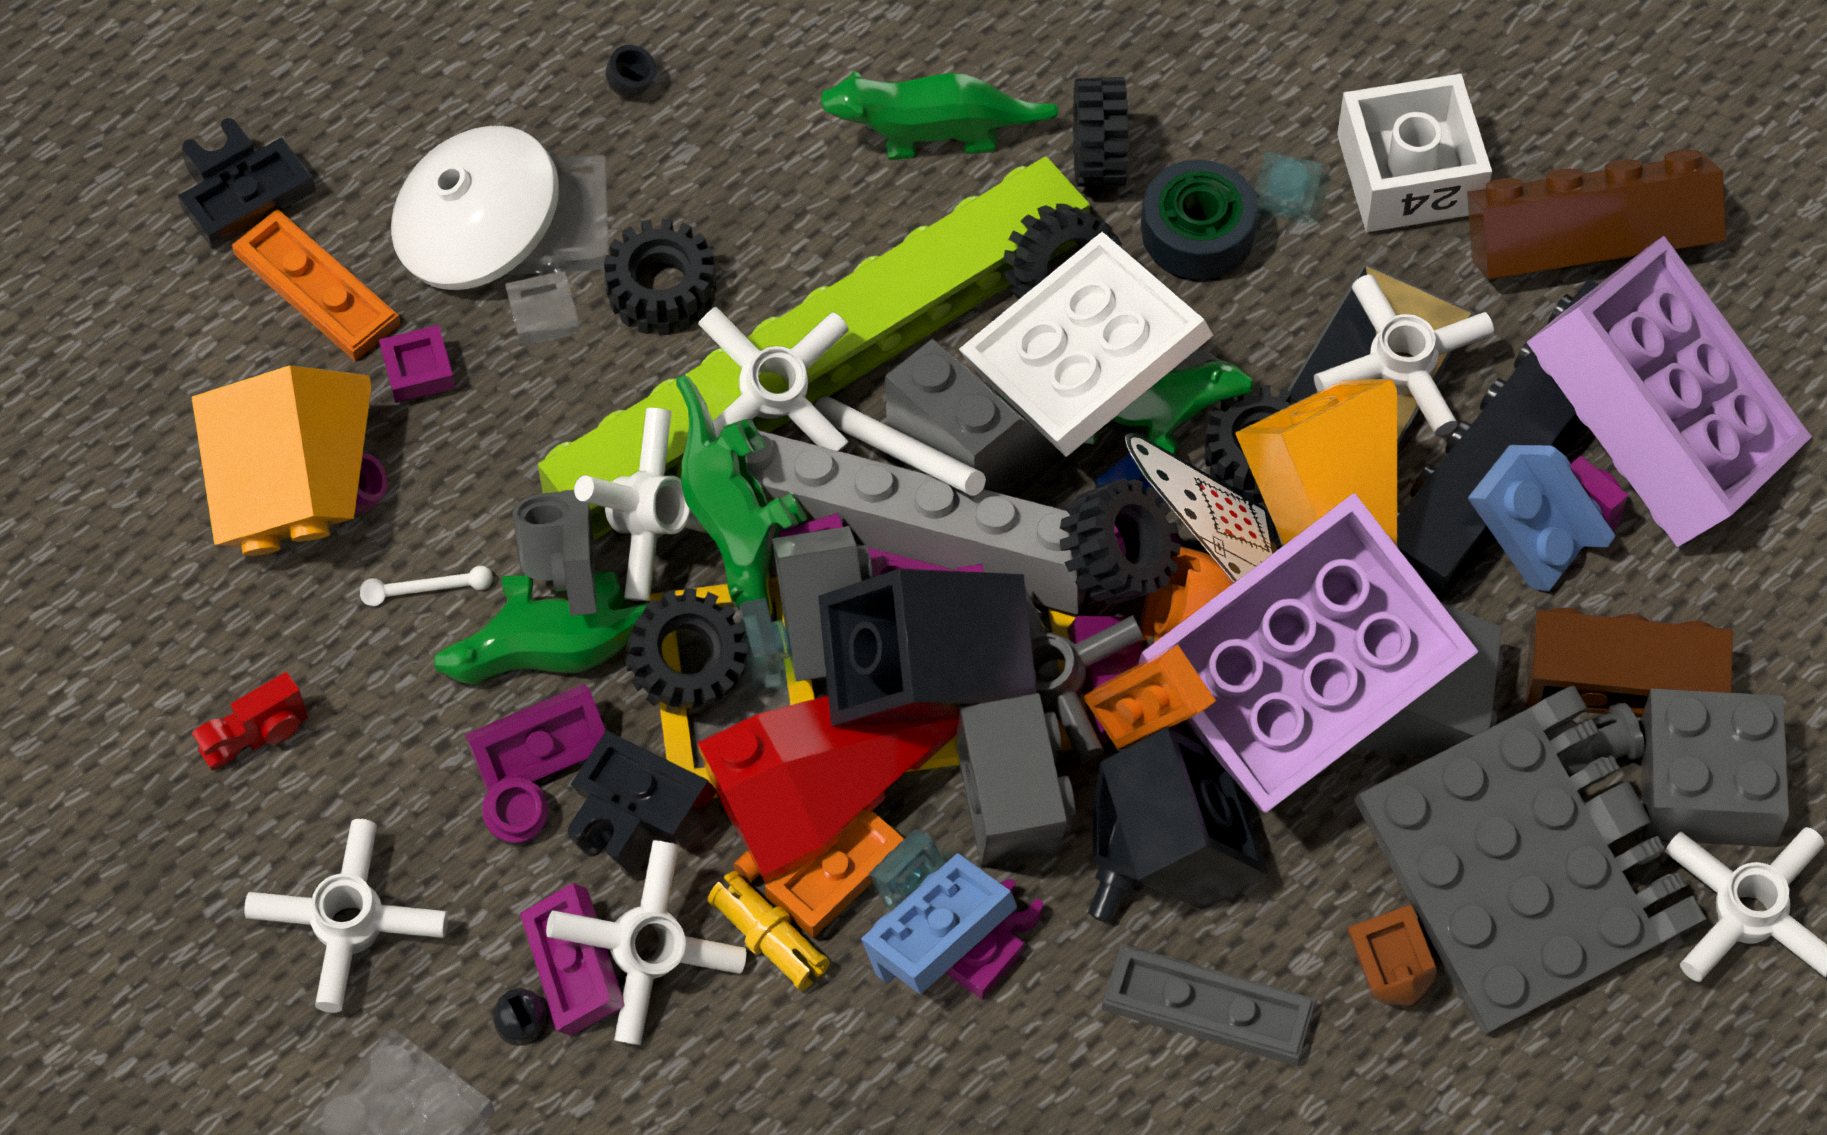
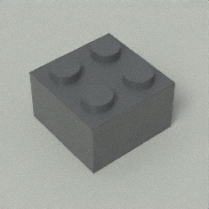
M1651 689L1640 720V730L1645 745L1644 755L1641 756L1642 806L1652 822L1643 828V840L1659 836L1661 841L1671 842L1682 831L1696 843L1776 847L1789 816L1784 696Z
M1040 693L960 707L955 746L981 867L1058 853L1064 832L1071 831L1070 816L1075 815V802L1068 775L1057 777L1056 752L1061 751L1062 746L1055 712H1043Z

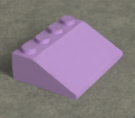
M1665 236L1651 244L1527 341V344L1537 356L1542 369L1552 376L1574 406L1581 422L1591 429L1612 458L1617 471L1629 481L1649 508L1656 524L1665 530L1677 547L1734 514L1812 437Z
M1353 493L1144 650L1138 663L1141 664L1177 644L1179 645L1216 700V702L1201 713L1184 720V722L1262 813L1266 814L1479 651L1361 500Z

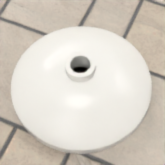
M485 126L471 129L451 137L436 146L411 171L395 202L391 221V235L394 249L400 261L420 281L446 290L478 287L510 272L537 247L554 217L559 196V181L552 158L535 138L519 129L506 126Z

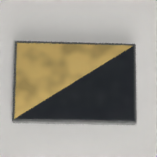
M1364 263L1288 388L1292 392L1291 405L1295 404L1300 398L1305 399L1318 392L1314 382L1315 374L1370 354L1372 342L1378 333L1352 289L1353 283L1360 277L1365 275H1373L1396 316L1401 314L1418 316L1427 321L1433 330L1475 316V312ZM1458 348L1438 355L1436 369L1431 375L1436 386ZM1395 353L1402 357H1414L1408 353ZM1412 394L1397 395V453L1422 412Z

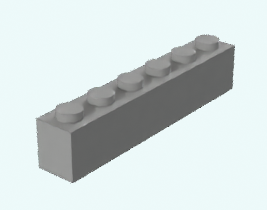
M758 430L767 447L759 452H752L747 455L748 471L758 480L768 503L778 497L781 499L789 493L795 495L808 518L797 526L838 513L842 526L850 527L856 544L867 545L870 548L957 570V567L983 564L984 572L1024 574L1025 588L1033 603L1078 615L1089 588L1081 590L1075 583L1081 575L1078 570L1068 572L1064 563L1073 559L1070 550L1061 551L1060 539L1069 537L1068 532L1060 529L1061 519L1070 516L1067 511L985 489L979 494L971 496L931 475Z

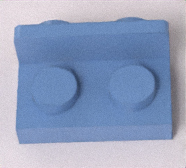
M1509 445L1468 497V500L1526 583L1535 590L1550 591L1584 546L1608 547L1615 539V534L1603 518L1600 506L1583 489L1571 471L1569 460L1553 446Z
M957 853L938 871L927 876L921 886L893 911L881 917L861 940L877 977L885 983H889L897 977L921 995L1008 917L1017 906L1009 889Z

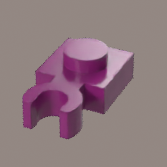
M1009 878L1000 883L1009 889L1012 895L1015 894V881ZM1036 898L1025 911H1013L945 973L983 1000L1024 952V942L1015 937L1014 934L1029 931L1039 923L1043 913V902Z

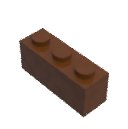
M1556 608L1550 611L1537 610L1529 637L1526 706L1532 707L1542 700L1575 685L1588 708L1585 713L1608 714L1610 706L1626 703L1633 711L1635 717L1641 718L1651 689L1731 693L1733 629L1714 628L1709 623L1702 621H1686L1681 624L1655 622L1635 614L1606 617L1586 615L1573 608Z

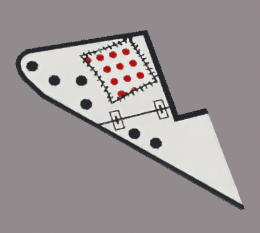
M1128 433L1125 436L1128 450L1145 478L1234 583L1277 551L1272 520L1267 508L1144 436L1136 433Z

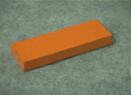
M278 209L232 244L235 256L355 362L378 344L379 339L385 338L401 325L399 315Z
M1178 644L1100 684L1084 696L1085 702L1117 749L1120 750L1134 745L1166 727L1170 728L1187 720L1216 702Z

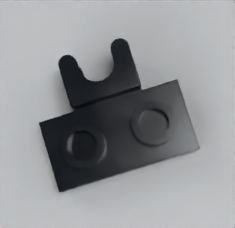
M226 118L221 122L222 131L227 136V142L221 149L216 151L204 150L192 139L186 140L182 145L184 162L197 185L179 194L178 198L182 210L212 249L259 224L276 209L282 211L316 191L312 175L282 137L255 151L251 140L232 118Z
M606 730L571 783L578 794L586 798V801L570 823L568 834L572 842L584 854L591 857L599 855L606 846V852L610 858L621 867L622 872L626 876L631 877L639 872L650 855L653 840L658 841L654 834L657 833L682 846L717 791L709 780Z

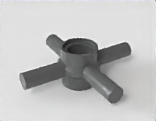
M1025 588L1029 607L1033 664L1036 671V691L1040 693L1042 705L1055 708L1081 762L1089 761L1099 756L1104 749L1079 700L1086 684L1087 667L1145 638L1133 615L1077 644L1066 638L1047 633ZM1056 659L1065 661L1064 671L1057 679L1051 682L1037 681L1038 672L1045 663Z

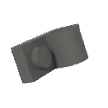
M574 490L543 493L521 500L514 507L512 515L522 573L536 580H553L555 591L567 590L570 616L596 613L595 543L590 503L578 500Z

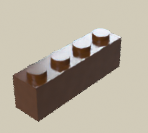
M1678 150L1667 153L1664 156L1665 160L1642 164L1638 160L1622 159L1611 161L1605 165V170L1583 173L1577 169H1558L1548 172L1544 180L1526 183L1515 178L1492 180L1486 184V189L1467 192L1473 263L1488 279L1636 256L1663 236H1665L1674 249L1726 241L1723 170L1699 151Z

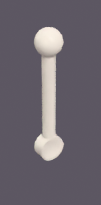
M477 566L467 574L383 584L380 580L371 578L362 583L360 597L365 604L376 606L382 603L385 597L465 586H472L476 590L483 591L491 586L493 574L489 568Z

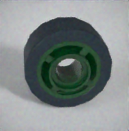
M1205 159L1181 161L1163 169L1148 185L1142 203L1141 232L1143 245L1153 261L1173 275L1193 280L1220 277L1235 270L1250 255L1256 236L1258 220L1256 194L1245 177L1226 164ZM1193 218H1201L1205 220L1198 221L1194 220Z

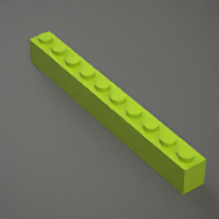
M1045 156L1028 167L1021 166L1012 170L1000 184L979 197L970 196L964 199L955 207L952 213L931 226L925 225L916 228L905 238L903 243L883 255L871 256L865 259L856 267L853 273L832 286L817 288L806 297L802 304L784 315L764 320L747 338L759 351L773 346L785 347L791 350L832 312L839 315L845 321L849 331L806 370L808 388L805 398L814 406L820 398L824 396L829 397L1011 285V283L1006 281L1004 271L1014 269V266L1004 261L1005 250L1016 252L1018 245L1008 239L1013 230L1024 235L1027 228L1020 221L1029 214L1040 219L1037 208L1048 205L1056 209V203L1067 204L1073 208L1076 206L1090 213V204L1051 160ZM1075 241L1063 242L1053 251L1049 261L1077 243ZM722 348L710 353L700 366L685 374L697 386L707 404L712 421L741 396L739 377L742 368ZM765 372L758 375L760 384L768 392L782 394L788 391L786 381L779 374ZM673 378L662 382L651 392L650 396L627 410H618L609 414L600 422L596 429L574 442H564L551 450L546 458L538 463L542 492L553 493L574 490L577 480L584 475L613 482L618 477L632 476L638 472L646 408H660L672 411L664 476H676L681 479L682 459L687 443L689 418L688 408L676 385L677 379ZM788 415L776 419H765L758 416L752 419L757 430L767 433L772 432L791 420ZM590 503L594 540H596L613 528L607 520L605 507Z

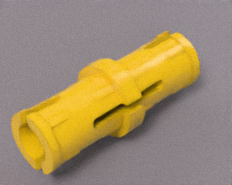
M732 871L725 875L724 880L730 885L729 888L726 889L718 882L710 891L708 902L724 914L746 936V946L755 955L763 952L794 983V986L799 991H805L813 984L808 975L812 973L817 979L826 972L830 960L824 954H820L791 926L792 916L781 906L773 908L743 879L744 877L738 871Z

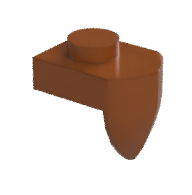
M1411 904L1346 929L1374 999L1389 1005L1413 1006L1425 996L1435 983L1437 969Z

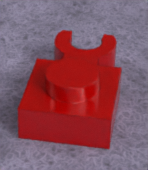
M286 671L231 703L232 714L225 718L213 719L202 724L192 732V735L200 746L197 748L198 752L212 771L229 763L241 749L248 745L253 751L265 743L277 744L285 741L297 731L302 721L308 719L301 692Z

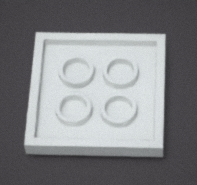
M1101 232L965 343L959 350L967 363L1067 457L1209 340L1213 334L1206 321L1106 234Z

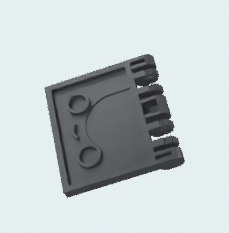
M1575 685L1359 793L1354 799L1484 1036L1706 920L1694 896L1682 900L1651 918H1648L1645 908L1686 887V884L1680 873L1663 876L1654 881L1649 888L1636 895L1623 872L1637 865L1643 866L1658 858L1660 853L1666 850L1659 836H1656L1631 848L1614 858L1608 846L1652 823L1629 781L1598 795L1585 804L1578 792L1620 770L1614 756L1601 757L1571 777L1568 776L1558 758L1559 755L1573 748L1578 749L1594 740V737L1600 733L1594 721L1590 719L1563 732L1550 741L1545 735L1546 732L1574 719L1588 709Z

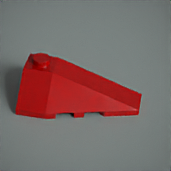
M828 696L756 714L698 742L697 745L710 782L716 789V794L766 883L825 854L841 839L840 830L864 809L868 812L873 811L886 799L884 791L908 769H919L956 736L958 719L831 726Z

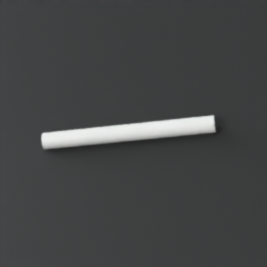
M824 396L815 404V408L835 428L971 496L979 494L985 486L986 478L981 471L839 401Z

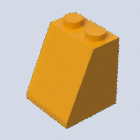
M289 365L192 396L214 545L241 547L242 555L244 556L264 555L279 551L281 549L280 540L291 537L292 541L302 542L325 538L330 535L329 526L354 519L371 394L370 375Z
M1392 379L1342 380L1235 433L1283 546L1355 493L1397 547V389Z

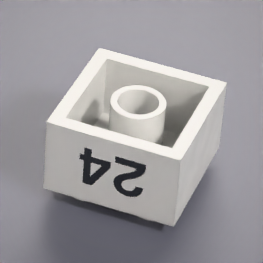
M1462 74L1343 92L1337 136L1366 232L1469 216L1467 192L1486 189V184L1491 180L1492 169Z

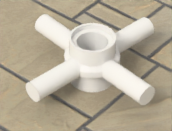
M1373 275L1360 277L1353 283L1352 289L1378 334L1372 342L1369 355L1315 374L1314 382L1317 391L1319 392L1342 380L1392 379L1397 389V395H1413L1436 436L1449 434L1457 427L1458 423L1431 375L1436 369L1438 355L1494 334L1493 323L1489 315L1483 312L1433 330L1427 321L1418 316L1410 314L1396 316ZM1395 353H1408L1414 357H1402Z
M717 307L712 308L699 321L698 325L742 368L739 377L741 396L713 420L717 438L724 426L744 419L752 420L755 416L765 419H776L788 415L817 446L840 452L848 444L849 441L805 398L808 388L806 370L849 331L847 324L839 315L833 312L829 314L791 350L785 347L773 346L759 351ZM765 372L779 374L786 381L788 391L782 394L768 392L760 384L758 375Z
M646 408L638 472L632 476L618 477L613 482L584 475L577 480L574 487V493L578 500L605 507L607 520L615 531L623 534H632L624 599L631 601L650 602L657 538L663 534H676L683 528L708 533L687 506L681 479L676 476H664L672 411L666 409Z
M366 819L351 821L341 874L330 876L322 881L314 891L312 898L248 892L245 901L246 919L311 925L317 938L327 945L315 1007L324 1012L337 1013L342 1010L352 954L362 952L370 947L378 937L379 932L445 938L447 932V911L381 905L376 892L366 883L377 831V825ZM345 908L361 910L358 916L350 921L336 922L332 920L336 913Z
M1805 827L1770 865L1759 862L1747 863L1737 868L1734 872L1682 831L1672 839L1665 853L1717 893L1716 910L1719 921L1680 963L1682 971L1689 978L1697 982L1702 981L1737 941L1751 944L1759 943L1770 936L1781 942L1825 978L1827 977V944L1789 915L1790 899L1788 885L1825 846V842L1820 834L1811 828ZM1739 898H1755L1763 903L1767 910H1751L1744 906Z
M653 840L641 905L624 913L616 922L554 910L548 918L547 937L610 949V953L617 965L627 973L622 997L625 1006L620 1008L614 1038L616 1041L641 1045L653 979L665 975L679 963L740 974L745 966L746 949L744 947L687 937L680 924L667 912L680 846L677 844ZM650 924L658 934L659 944L655 954L643 961L636 952L635 939L638 932L644 926Z

